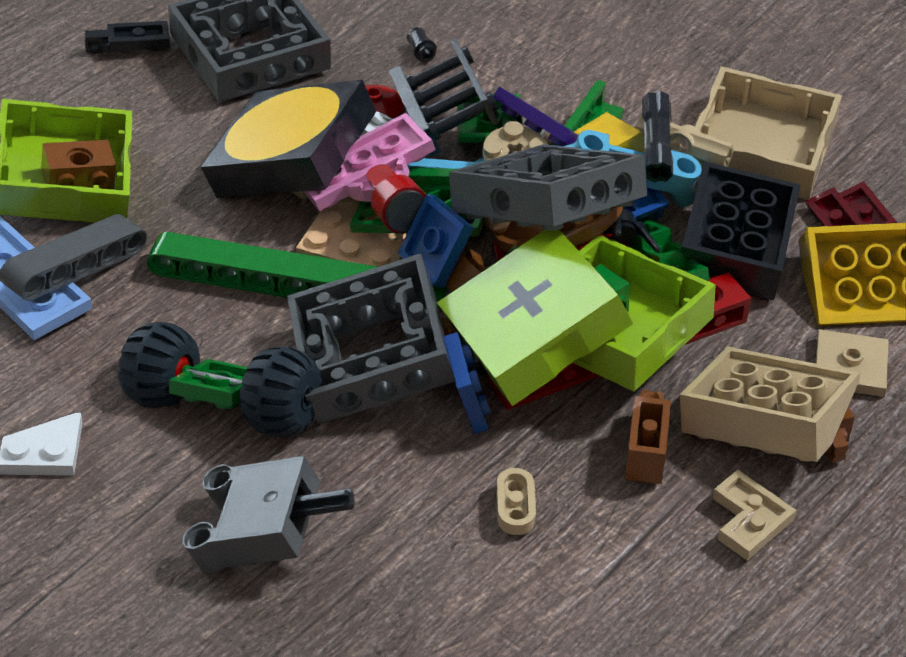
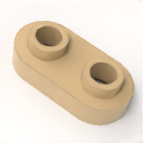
M521 468L506 469L497 478V522L499 527L508 534H526L535 525L534 478L528 471Z

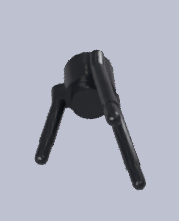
M623 209L618 219L610 226L612 233L610 239L615 242L630 243L637 234H640L656 253L661 251L657 242L646 230L644 222L636 221L634 214L629 210Z

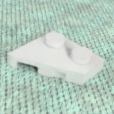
M74 413L4 436L0 449V475L74 476L82 429L81 413Z

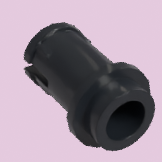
M412 28L409 31L411 35L407 34V41L413 47L415 58L423 62L431 61L436 55V44L428 39L422 28Z

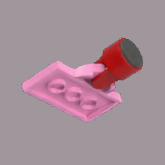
M404 113L360 136L347 152L343 164L326 190L303 192L319 211L336 205L340 200L348 196L357 201H371L373 212L390 231L407 233L426 196L423 190L409 177L410 171L407 165L420 161L426 155L435 151L433 141Z

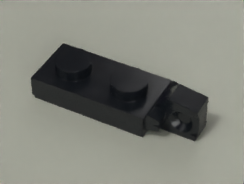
M166 21L107 24V28L102 30H86L84 32L87 53L171 48L169 27Z

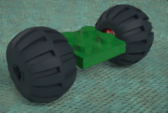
M154 322L139 327L130 334L122 348V355L118 363L120 386L130 399L143 407L157 408L164 405L171 407L179 403L182 398L189 402L206 401L215 403V406L221 409L234 408L240 403L241 411L246 421L257 431L274 438L289 437L301 433L311 424L315 417L312 406L313 402L306 400L305 393L306 391L311 392L315 388L321 387V373L317 364L306 353L295 348L273 347L264 350L252 359L248 367L206 359L200 363L199 348L193 337L181 327L167 322Z

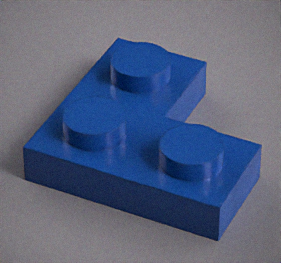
M458 332L444 336L457 389L474 433L489 430L485 415L491 414V410L485 393L478 395V392L483 390L477 371H470L469 366L476 365L471 348L468 344L462 345Z

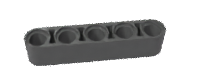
M116 214L8 259L0 269V281L27 301L34 300L135 256L144 248L147 241V233L123 215Z

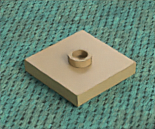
M819 329L815 364L860 372V380L854 393L884 397L887 389L889 339Z

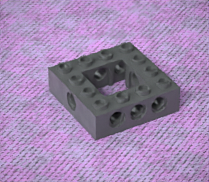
M184 0L168 5L170 35L218 102L231 100L238 96L331 69V39L300 0ZM263 27L273 37L252 44L250 42L245 43L244 46L229 50V42L227 40L228 37L249 33Z
M542 144L449 171L452 209L456 213L467 214L468 219L490 217L494 223L516 221L517 226L522 227L539 224L542 225L543 230L562 229L564 227L563 223L586 221L587 215L607 214L611 212V207L631 206L634 204L633 200L647 196L645 155Z
M422 254L287 296L296 348L306 353L317 364L321 373V387L315 388L311 392L306 391L305 393L306 400L313 402L312 406L318 424L455 382L432 280ZM400 317L403 318L404 322L401 325L407 339L406 341L393 345L388 343L384 345V348L358 356L353 354L349 356V359L342 360L338 337Z

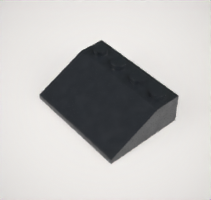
M704 161L680 252L695 262L708 267V271L716 276L729 272L748 294L774 300L783 271L801 184Z

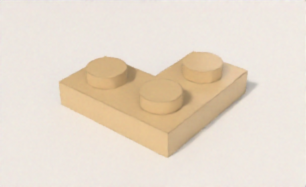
M738 469L714 489L712 498L736 515L719 530L718 540L747 561L793 522L797 511Z

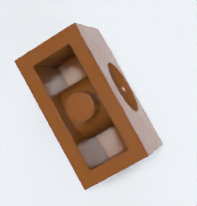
M108 140L43 143L41 170L45 184L89 188L99 185L100 189L114 190L116 163Z

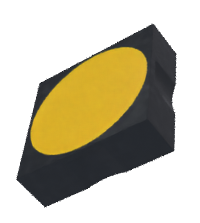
M363 80L255 91L202 164L201 169L216 198L252 196L267 192L289 193L326 190L343 164L347 152L360 138L377 111Z

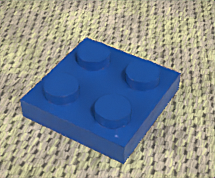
M426 194L398 254L403 259L422 254L433 286L444 288L474 227L437 196Z

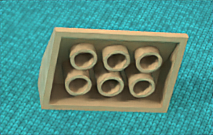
M727 346L680 394L682 433L696 435L700 439H714L728 442L732 446H746L762 450L768 454L778 453L796 457L800 461L817 462L832 445L859 383L860 372Z

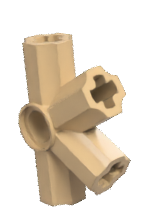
M641 115L635 128L642 132L644 138V119ZM670 123L671 150L691 155L699 162L701 169L704 161L728 167L734 151L733 143L700 133L693 125L679 126ZM678 137H682L687 141L688 148L681 146Z

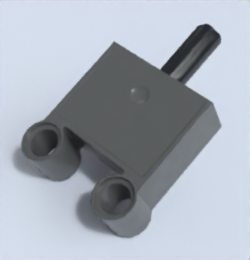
M305 456L235 467L219 465L209 470L202 481L204 489L221 512L217 528H214L209 522L197 523L185 532L182 543L204 573H214L224 567L269 561L281 562L285 559L298 558L310 515L352 510L355 507L354 493L351 489L317 493L320 480Z

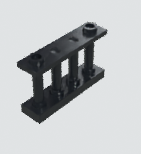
M456 38L450 40L456 55L413 76L411 73L405 76L400 65L389 70L409 117L433 141L435 151L428 154L429 158L441 152L436 142L437 139L441 138L440 134L486 112L493 126L499 124L494 114V111L499 109L491 92L485 94L470 66L475 62L467 46L461 48ZM460 66L463 67V70L419 91V86ZM468 81L471 82L472 85L426 107L425 102ZM478 96L480 101L435 123L433 122L432 118Z

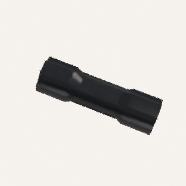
M648 92L642 98L645 140L643 155H645L646 179L655 183L658 181H668L673 176L670 122L672 121L671 103L669 95L665 92Z

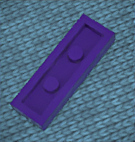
M500 86L498 87L493 97L502 103L500 110L515 119L519 114L527 118L524 125L539 134L543 129L551 133L548 140L558 146L575 143L578 134Z

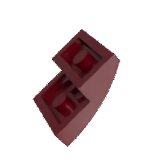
M864 181L841 193L835 187H832L806 200V206L822 226L897 223Z

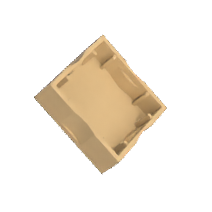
M721 66L711 88L708 105L700 114L695 127L700 133L733 143L734 151L728 167L801 184L798 198L808 200L810 199L837 123L842 95L802 85L781 83L764 76Z

